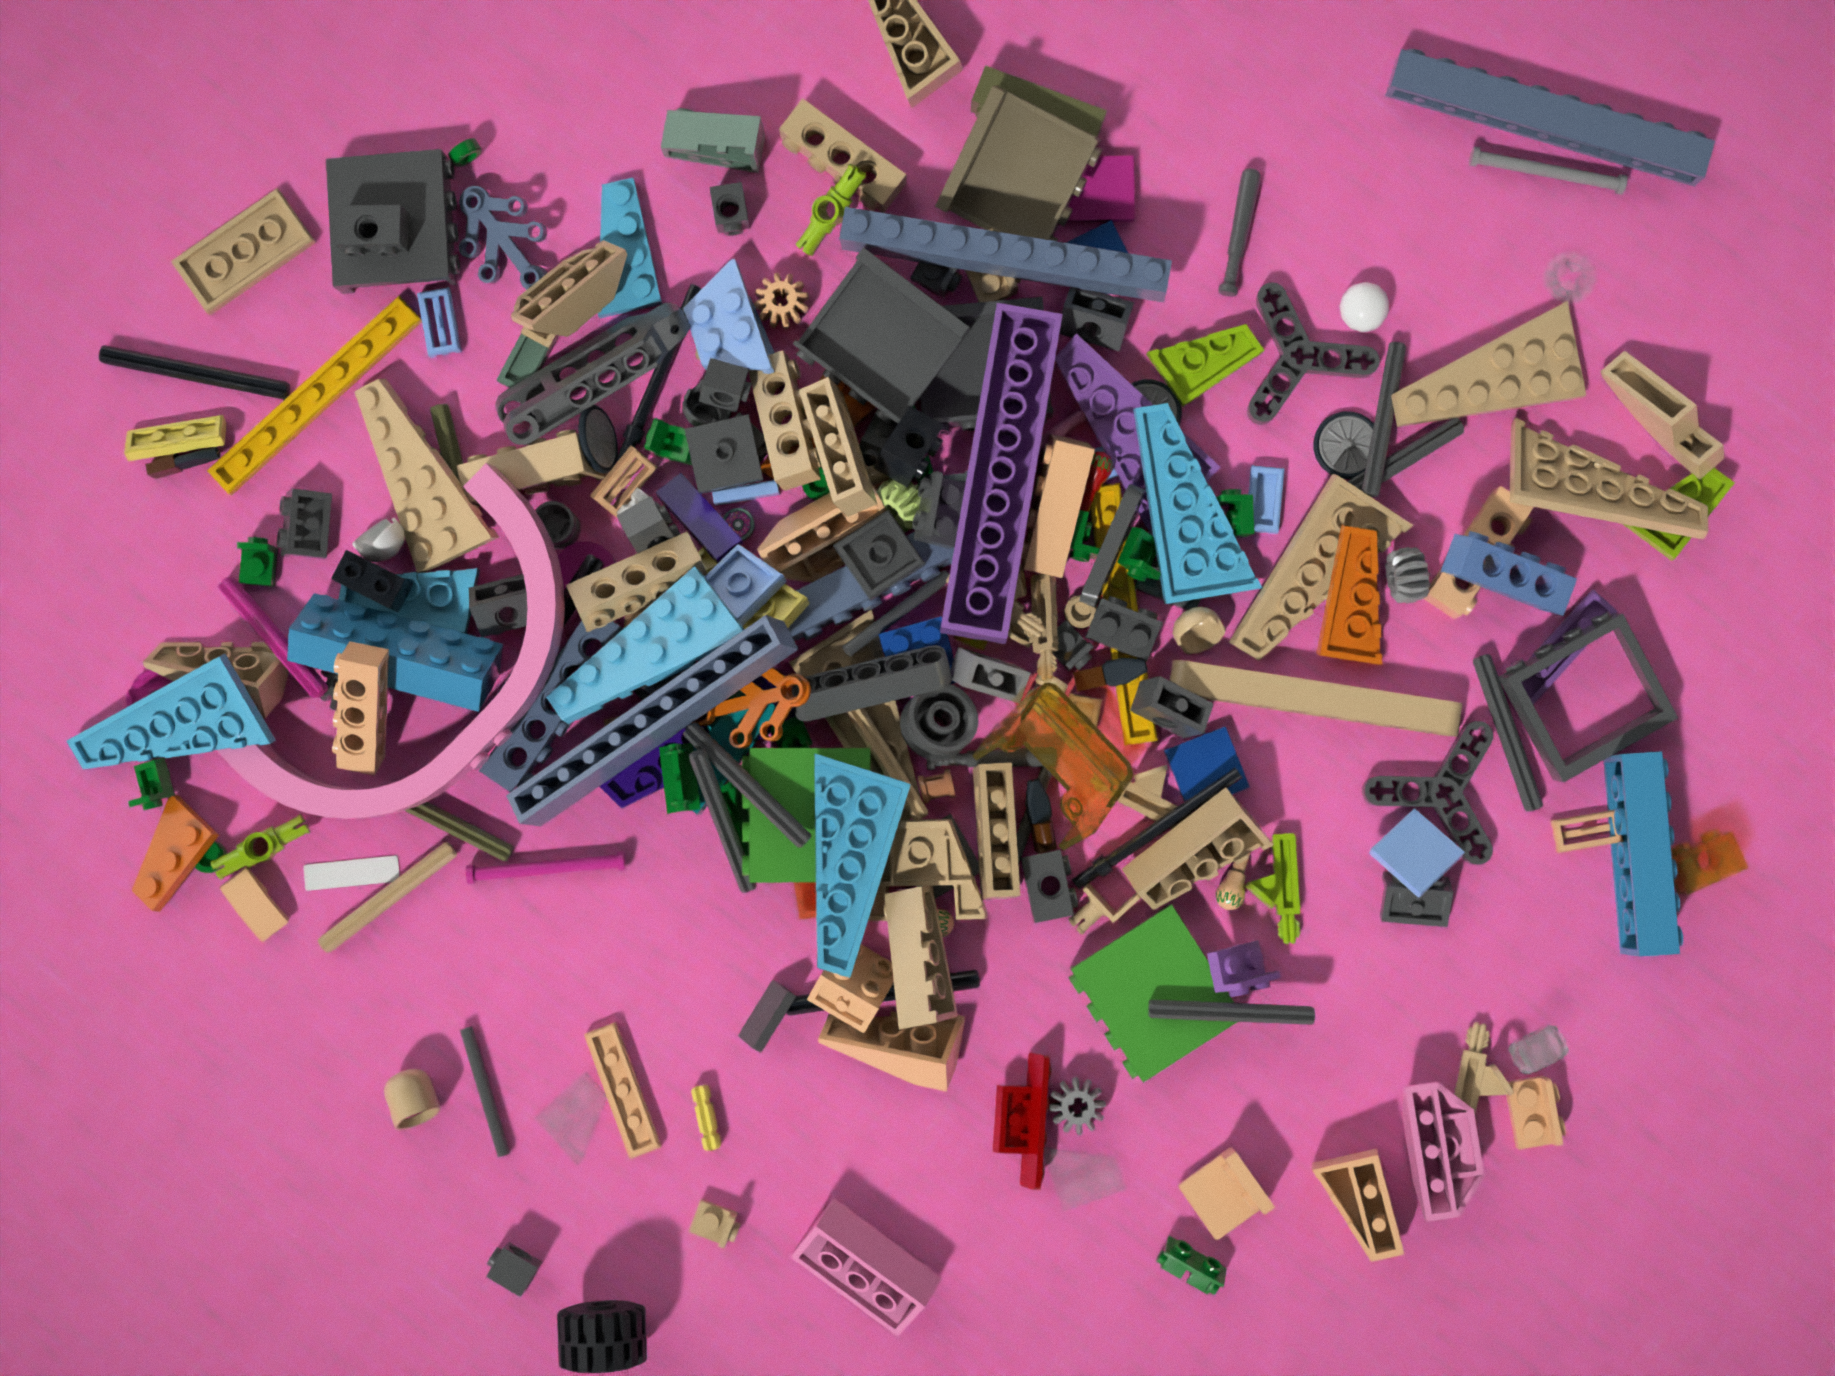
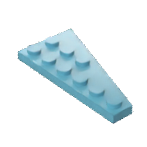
M1168 403L1133 409L1158 568L1161 573L1160 581L1164 604L1263 588L1258 578L1255 577L1245 552L1241 550L1233 534V529L1211 486H1208L1197 459L1194 458L1185 441L1186 438Z
M694 566L546 698L561 720L570 724L602 709L605 703L613 699L628 697L633 694V690L645 684L651 686L693 666L696 660L709 655L745 629L702 572Z
M814 754L817 968L850 978L911 784Z

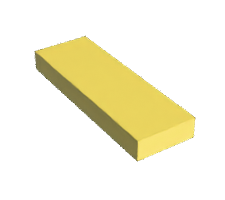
M223 415L128 430L124 454L128 461L223 446L225 445L227 423Z

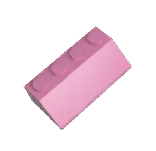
M835 1199L822 1212L791 1256L792 1259L896 1336H899L926 1307L942 1279L929 1266L922 1264L907 1253L903 1247L892 1242L880 1233L876 1227L865 1222L854 1214L850 1208Z

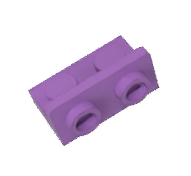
M1259 940L1207 953L1215 993L1229 991L1230 997L1241 996L1250 993L1249 987L1251 991L1270 987L1269 981L1281 978L1280 971L1265 973Z

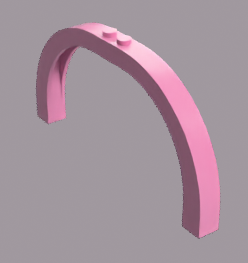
M485 463L463 488L491 515L511 542L519 559L527 591V625L523 645L514 669L500 692L433 761L400 781L371 789L343 788L315 780L287 763L268 744L216 750L249 784L277 802L304 813L343 819L379 817L417 807L439 796L454 786L472 769L477 770L483 766L490 757L487 753L495 745L498 747L503 745L512 736L513 733L510 730L531 708L553 669L564 625V584L560 563L544 523L521 492L495 466Z

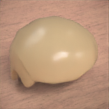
M1195 607L1183 612L1174 622L1172 634L1184 653L1195 654L1216 645L1222 639L1226 630L1216 612L1207 607Z

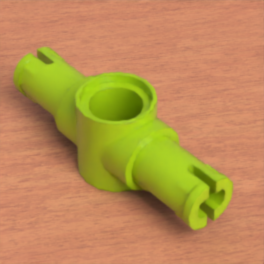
M849 164L835 187L831 186L826 195L820 196L814 201L812 215L809 218L811 222L801 238L796 242V246L799 249L804 248L802 250L804 253L813 256L827 233L830 234L837 224L842 223L845 207L850 208V204L853 202L851 197L867 177L863 171L859 172L860 168ZM830 202L835 206V214L832 218L827 214V206Z
M299 814L297 817L276 828L271 826L261 832L252 833L243 842L237 844L235 850L216 860H212L210 863L213 869H218L225 865L224 868L215 872L217 877L222 880L224 877L245 866L250 868L259 862L271 860L276 853L285 849L286 844L311 832L308 824L296 829L297 826L306 822L304 817ZM260 837L268 842V851L263 856L257 855L253 850L255 840Z

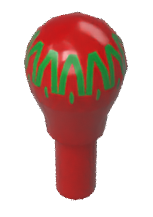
M1094 452L1080 506L1082 511H1090L1096 491L1100 490L1113 471V460L1105 452Z

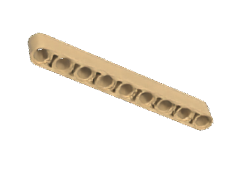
M1173 660L1170 681L1206 700L1458 737L1462 703L1184 660Z

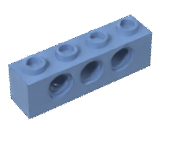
M1470 531L1468 536L1454 534L1441 572L1539 610L1564 616L1577 578L1565 574L1567 568L1551 562H1547L1546 566L1539 564L1540 557L1526 552H1521L1520 556L1514 554L1515 547L1501 542L1491 545L1487 543L1489 537Z

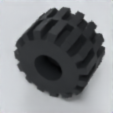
M604 1300L579 1303L558 1311V1361L560 1368L577 1373H608L627 1370L646 1362L645 1306L630 1301Z

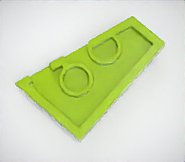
M1247 324L1208 334L1206 337L1192 341H1184L1160 350H1152L1147 352L1146 355L1182 407H1185L1254 360L1265 350Z
M1713 468L1701 479L1697 478L1694 474H1690L1669 489L1707 505L1709 517L1735 482L1716 468ZM1623 524L1671 561L1678 556L1692 538Z

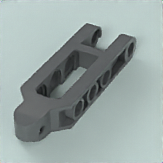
M670 302L664 303L646 314L627 317L501 393L495 402V409L499 419L504 423L503 427L508 439L517 445L529 444L657 367L666 354L686 336L690 329V323L681 308ZM679 327L677 333H672L676 328ZM630 334L632 336L631 339L623 344L615 345L619 335ZM595 350L604 352L603 356L589 363L587 361L591 352ZM638 352L643 354V359L638 365L630 366L627 364L629 357ZM572 367L576 369L575 373L563 380L560 379V373L564 368ZM610 369L615 371V376L611 381L607 383L598 381V376ZM581 386L587 389L583 398L579 400L570 398V393ZM510 401H517L521 404L508 414L504 412L505 405ZM523 421L530 423V427L525 433L517 434L513 432L514 425Z

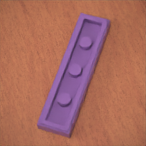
M1593 589L1541 646L1552 643L1554 646L1564 640L1562 635L1577 627H1581L1583 630L1592 625L1591 619L1593 617L1600 616L1607 611L1610 614L1617 613L1618 611ZM1586 646L1521 682L1533 705Z

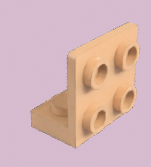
M861 944L851 977L848 978L823 970L807 1000L865 1033L894 982L892 962Z
M1232 1147L1225 1150L1178 1185L1215 1240L1225 1236L1259 1210L1266 1215L1275 1208Z

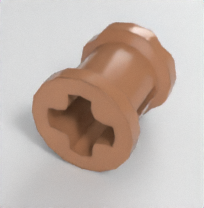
M945 769L944 773L934 776H918L924 804L929 803L932 799L945 796L956 798L950 769Z

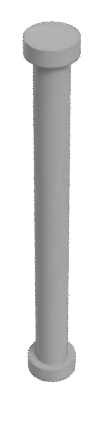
M1473 146L1469 157V166L1476 167L1477 164L1596 186L1615 190V194L1623 195L1628 179L1627 175L1622 174L1615 177L1480 151V147Z

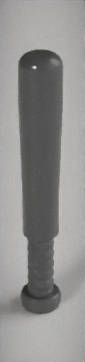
M1247 168L1241 174L1227 251L1229 257L1224 282L1218 288L1219 294L1234 297L1238 293L1236 280L1240 259L1244 256L1261 179L1260 172L1253 168Z
M1051 746L968 750L967 753H959L948 760L933 761L926 759L927 770H934L936 766L966 765L968 768H972L978 764L1012 763V767H1048L1056 765L1057 750Z

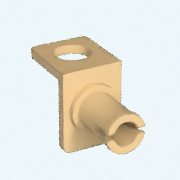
M1089 883L1084 886L1083 891L1089 896L1088 899L1090 901L1068 920L1074 927L1084 918L1085 920L1076 929L1083 935L1102 916H1107L1114 923L1141 897L1136 892L1115 911Z

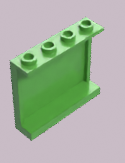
M749 748V755H742V767L812 836L802 848L796 847L742 794V809H748V822H742V842H748V856H742V876H748L749 883L816 882L814 754L870 771V748Z
M1172 904L1164 906L1152 917L1080 963L1069 967L1073 975L1068 978L1078 994L1084 991L1091 1003L1086 1005L1096 1022L1102 1019L1109 1031L1104 1033L1108 1042L1114 1051L1121 1048L1127 1059L1122 1064L1132 1079L1138 1076L1143 1083L1237 1023L1231 1021L1159 1019L1148 1016L1149 1000L1235 1003L1228 991L1215 993L1209 962Z

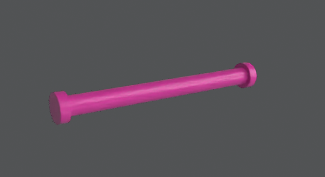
M617 851V855L476 868L473 864L466 866V880L468 885L476 884V881L511 877L618 868L619 871L626 870L625 851Z

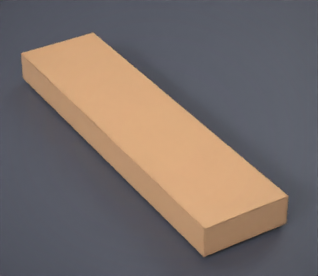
M617 1022L585 1033L587 1045L629 1159L661 1148L659 1136Z

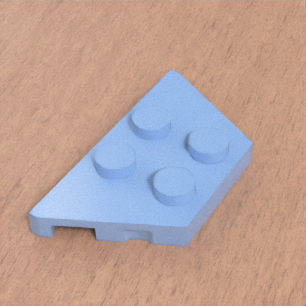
M735 258L731 259L683 308L686 318L690 323V331L701 364L707 370L710 358L747 368L748 370H761L764 374L774 373L739 265Z

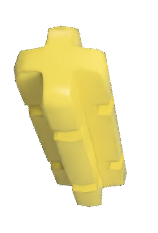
M708 1085L696 1086L692 1088L691 1094L693 1102L697 1104L694 1108L699 1131L703 1133L701 1138L703 1149L705 1151L716 1150L721 1147L720 1134L716 1133L718 1125L713 1102L709 1101L711 1098L710 1088Z

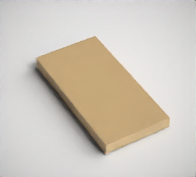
M277 188L171 262L205 312L211 316L314 245L316 241Z

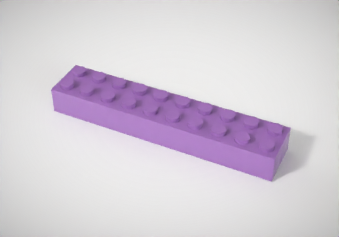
M997 303L940 633L1006 644L1063 314Z

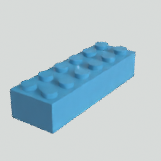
M314 593L289 627L287 661L335 673V658L338 653H343L349 641L389 649L388 688L477 712L480 711L500 675L502 643L491 641L484 637L461 633L455 629L431 625L424 621L401 617L391 612L371 609L361 604L334 599L328 595Z
M1662 751L1612 755L1603 760L1607 810H1615V829L1617 834L1623 837V842L1610 844L1620 954L1638 957L1680 954L1679 946L1683 945V932L1677 924L1680 898L1674 890L1677 864L1671 856V845L1674 844V830L1668 822V812L1671 810V797L1665 788V778L1668 777L1669 772L1667 760L1663 758ZM1608 817L1610 837H1614L1612 817Z

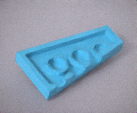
M634 178L602 184L600 242L604 240L625 249L627 258L615 298L598 313V317L601 319L662 305Z
M475 568L457 571L443 570L396 574L413 583L399 613L342 584L338 600L361 604L371 609L391 612L401 617L424 621L431 625L455 629L467 634L471 617L469 588L477 586L480 570Z

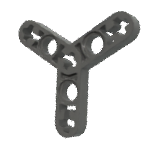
M1273 282L1267 283L1260 288L1256 295V305L1281 358L1247 406V415L1253 423L1265 425L1272 421L1305 373L1367 378L1377 370L1380 358L1376 350L1368 346L1310 341L1285 289L1278 283ZM1267 291L1271 295L1277 294L1279 296L1275 302L1278 311L1282 308L1286 309L1285 312L1277 314L1273 319L1270 317L1275 312L1272 303H1265L1263 301ZM1287 319L1291 321L1294 326V332L1289 336L1279 334L1276 329V324L1279 320ZM1297 349H1301L1304 356H1313L1314 350L1319 351L1316 356V366H1312L1314 359H1304L1301 364H1296V358L1291 357V355ZM1327 351L1336 352L1340 357L1339 366L1335 368L1327 367L1323 362V354ZM1346 352L1351 353L1349 360H1359L1362 354H1364L1367 361H1372V364L1368 365L1366 370H1362L1361 364L1350 363L1348 365L1349 369H1345L1344 367L1347 362ZM1282 374L1288 378L1290 385L1287 390L1278 391L1273 387L1272 378L1275 375ZM1265 389L1272 397L1281 401L1278 403L1273 399L1267 407L1270 415L1264 413L1260 417L1256 414L1258 408L1254 404L1261 405L1269 395L1262 392Z
M1482 721L1466 724L1434 777L1376 776L1369 778L1362 786L1364 800L1374 806L1433 807L1451 840L1465 852L1462 856L1463 860L1473 865L1486 863L1493 854L1492 844L1462 792L1492 743L1493 731L1491 727ZM1480 728L1484 741L1476 742L1471 751L1477 752L1476 756L1470 751L1460 749L1461 744L1464 747L1470 745L1473 739L1469 734L1470 730L1475 731ZM1457 755L1465 756L1469 762L1468 770L1463 774L1456 773L1452 768V759ZM1376 781L1380 782L1381 788H1393L1392 781H1396L1394 793L1397 801H1392L1393 794L1380 795L1378 801L1374 794H1370L1369 790L1376 786ZM1408 782L1416 784L1419 788V796L1414 801H1408L1402 795V788ZM1441 784L1443 787L1449 786L1451 788V792L1447 794L1451 803L1459 801L1460 806L1453 807L1445 813L1443 807H1448L1449 804L1445 798H1437L1436 793L1440 791L1438 785ZM1456 812L1465 813L1469 820L1468 826L1462 831L1456 830L1451 823V818ZM1474 829L1477 834L1470 837L1475 844H1482L1484 847L1480 851L1482 856L1480 859L1477 856L1469 855V851L1472 850L1470 841L1464 839L1461 842L1459 838L1460 836L1470 834Z

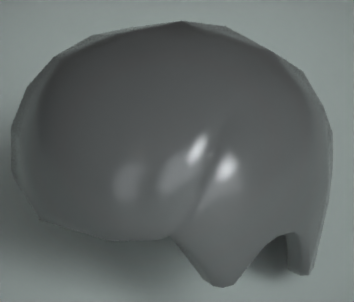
M704 379L696 387L688 389L682 404V412L687 421L693 426L726 420L732 414V411L699 402Z

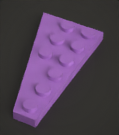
M1076 334L1057 354L1055 363L1104 452L1113 460V468L1125 490L1129 484L1145 489L1138 514L1149 534L1153 536L1133 412L1135 408L1152 406L1153 404ZM1183 432L1186 438L1185 441L1194 458L1197 459L1206 482H1208L1221 467Z

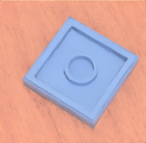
M739 544L705 576L742 626L787 582L783 574Z
M1415 808L1376 843L1369 852L1374 859L1418 898L1465 853Z

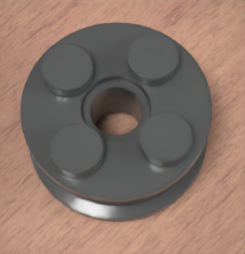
M949 684L939 690L915 695L908 701L900 717L901 733L906 744L919 756L933 761L948 760L959 754L974 738L978 728V713L970 697L960 688ZM934 716L941 718L945 727L939 726L935 722Z

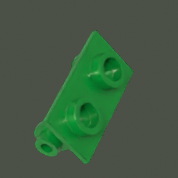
M677 743L659 747L667 814L701 809L697 778L689 758V754L693 751L691 743Z
M1170 1235L1167 1237L1165 1251L1161 1250L1156 1258V1262L1161 1264V1269L1179 1279L1182 1278L1186 1270L1191 1272L1186 1283L1204 1292L1206 1295L1209 1293L1215 1295L1220 1287H1224L1227 1268L1222 1266L1217 1259L1210 1256L1206 1257L1194 1250L1189 1243L1183 1240H1177Z

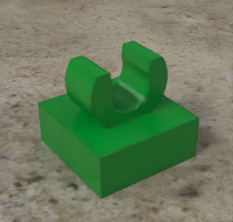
M796 716L784 721L781 725L783 733L781 738L776 741L779 748H810V745L813 744L804 722L797 719ZM774 726L770 727L772 735H774L775 728Z

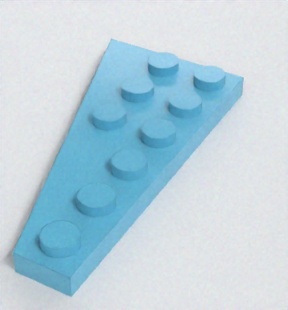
M223 654L70 738L66 742L82 769H90L131 761L141 762L149 761L153 758L193 755L227 748H243L256 744L266 745L273 743L276 739L227 655Z

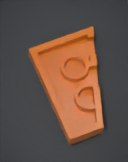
M175 794V796L168 798L132 888V892L151 911L160 912L219 836L179 795Z

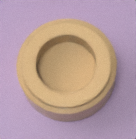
M1078 595L1067 602L1064 616L1072 627L1084 629L1090 626L1097 606L1094 608L1080 602L1081 595Z

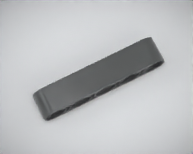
M936 645L927 646L805 676L811 687L810 697L804 705L793 707L797 719L800 721H812L939 690L948 686L952 682L953 676L944 648ZM797 684L791 690L794 697L799 694L800 690Z

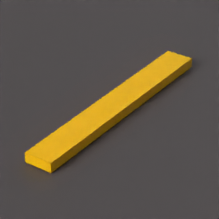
M398 296L213 464L207 472L232 496L420 325L422 320Z
M1120 483L1102 485L1100 490L1096 491L1090 508L1095 547L1100 549L1122 500ZM1126 537L1103 590L1102 598L1108 600L1109 596L1116 597L1127 602L1126 608L1138 612L1134 578L1127 575L1128 569L1117 563L1128 538ZM1110 648L1111 660L1118 658L1137 659ZM1147 672L1127 684L1115 686L1124 746L1157 741L1155 724L1130 711L1140 681L1148 679Z

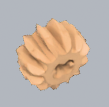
M775 273L774 283H771L767 278L762 280L766 290L761 288L755 290L756 296L760 299L754 302L755 309L762 310L759 315L762 321L771 317L770 326L772 328H775L779 320H782L784 329H788V319L792 318L795 323L799 324L801 318L797 312H808V306L803 302L809 300V295L807 292H801L804 287L802 281H797L793 284L792 274H788L785 280L781 281L780 274ZM782 295V299L787 296L788 304L781 306V303H779V306H776V297Z

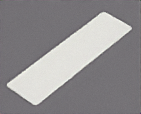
M396 855L304 865L305 889L307 891L393 882L399 877L398 857Z

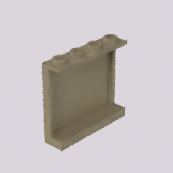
M998 85L992 86L935 207L944 212L951 211L985 230L992 228L996 232L1058 241L1054 234L1059 225L1063 227L1066 225L1073 211L1068 206L1074 195L1077 197L1081 195L1088 181L1083 176L1089 165L1092 167L1096 165L1103 149L1098 147L1102 139Z

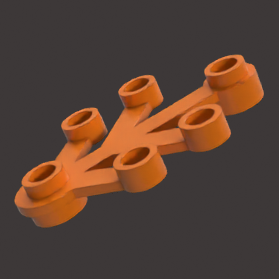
M772 667L761 676L777 688L763 690L755 683L750 682L740 689V691L746 694L745 696L721 702L708 711L707 718L703 719L700 717L692 723H698L700 726L705 727L712 724L715 717L748 709L738 728L734 729L729 736L730 744L733 747L745 749L750 746L752 742L751 732L767 705L779 702L769 721H765L760 726V735L764 740L777 741L783 733L781 725L792 707H800L808 701L811 694L810 683L800 674L792 673L785 676ZM797 684L800 690L799 694L794 697L791 690ZM770 725H773L775 728V733L772 737H769L767 734V729ZM742 732L744 734V742L739 744L737 736Z

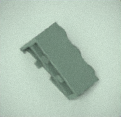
M678 108L677 111L667 110L660 148L666 158L759 173L766 136L761 116L694 112L690 109Z

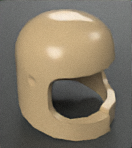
M421 1069L401 1071L393 1075L384 1086V1095L395 1130L410 1129L434 1118L441 1109L432 1082L427 1073ZM420 1113V1114H418V1115H416V1116H414V1117L407 1118V1117L412 1116V1115H414V1114Z

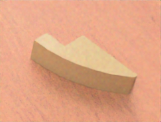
M1623 351L1600 371L1603 379L1634 418L1669 454L1697 478H1703L1725 459L1723 444L1699 427L1697 405L1629 353Z

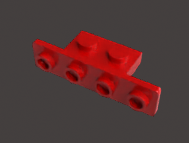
M1030 1052L1028 1054L1026 1085H997L992 1152L1022 1154L1020 1185L1032 1190H1041V1183L1045 1175L1043 1153L1047 1143L1045 1123L1046 1114L1049 1110V1098L1047 1096L1048 1080L1051 1077L1052 1069L1049 1055Z

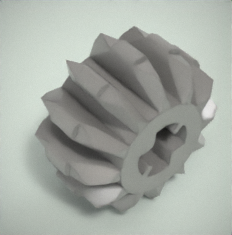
M1417 547L1399 548V550L1389 553L1386 558L1387 563L1385 564L1388 581L1387 587L1390 588V594L1396 602H1405L1407 604L1427 597L1429 593L1428 588L1430 587V574L1427 568L1428 563L1425 562V555Z
M1073 1077V1088L1070 1089L1064 1081H1061L1059 1084L1064 1091L1063 1095L1057 1091H1052L1051 1093L1054 1099L1060 1101V1103L1049 1105L1050 1111H1061L1053 1118L1054 1123L1058 1124L1066 1119L1063 1125V1131L1066 1133L1075 1124L1077 1135H1082V1124L1086 1123L1088 1129L1093 1131L1095 1126L1090 1119L1093 1117L1102 1121L1104 1118L1095 1109L1106 1107V1102L1094 1100L1101 1095L1102 1091L1100 1088H1095L1089 1092L1092 1085L1089 1079H1086L1082 1088H1079L1078 1078ZM1074 1098H1080L1082 1103L1086 1101V1107H1082L1079 1114H1074L1073 1108L1068 1109L1069 1105L1074 1104Z

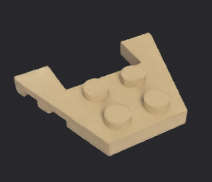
M952 819L900 820L868 921H887L884 915L883 903L885 901L884 894L889 893V886L928 885L954 886L956 920L986 919L988 917L987 909Z

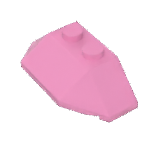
M1437 1081L1403 1086V1124L1412 1180L1426 1222L1460 1217L1465 1206L1485 1177L1474 1109Z

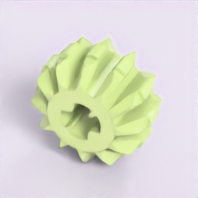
M890 478L888 481H884L876 492L886 511L889 509L897 523L906 533L908 530L913 529V518L916 511L919 510L921 497L918 496L919 484L914 485L911 482L907 488Z

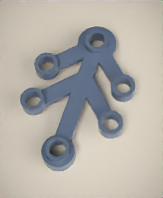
M470 186L466 188L459 200L460 209L467 216L465 239L459 244L460 254L472 259L480 255L481 245L478 242L480 222H482L487 229L485 262L478 269L479 279L484 283L490 284L496 283L499 280L500 270L498 268L501 247L521 273V285L527 290L546 275L547 271L540 266L531 265L510 236L525 237L530 241L542 242L547 236L546 226L535 221L528 224L499 222L491 211H507L512 216L522 217L528 210L526 200L518 196H512L509 199L492 198L482 187ZM476 196L478 204L472 208L471 199ZM516 201H519L521 204L518 212L513 210V204ZM538 226L540 234L535 238L532 235V230ZM471 242L474 249L471 254H468L466 247ZM488 268H491L493 271L490 279H487L485 275ZM533 272L536 279L534 283L530 284L528 276Z

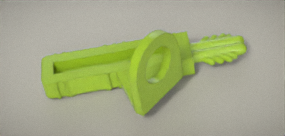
M1294 833L1273 834L1271 837L1273 846L1271 848L1274 874L1248 882L1245 887L1269 909H1272L1276 904V915L1282 916V919L1277 924L1279 926L1277 929L1279 931L1278 936L1281 939L1283 938L1284 944H1289V942L1295 944L1296 937L1299 938L1301 934L1299 931L1301 928L1298 926L1300 922L1295 919V914H1300L1301 907L1296 852L1297 840Z

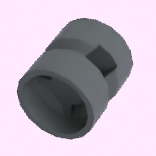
M548 501L541 504L535 510L544 523L555 549H565L578 540L581 532L578 517L566 505L557 501Z

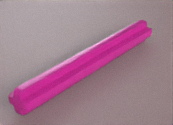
M234 577L223 578L222 582L218 584V589L312 698L324 696V693L328 691V685L312 667L287 661L288 639Z

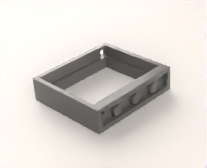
M1607 611L1600 616L1593 617L1591 619L1592 625L1583 630L1581 627H1577L1562 635L1563 641L1554 646L1552 643H1548L1534 651L1535 656L1525 662L1523 659L1511 663V666L1505 668L1507 672L1498 677L1549 774L1555 781L1566 782L1678 719L1623 614H1610ZM1614 631L1654 709L1567 758L1562 759L1521 682L1609 632Z

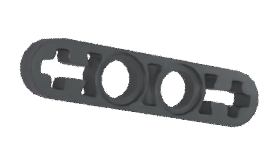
M1133 484L1128 485L1082 590L1080 602L1094 608L1096 607L1141 505L1145 489Z

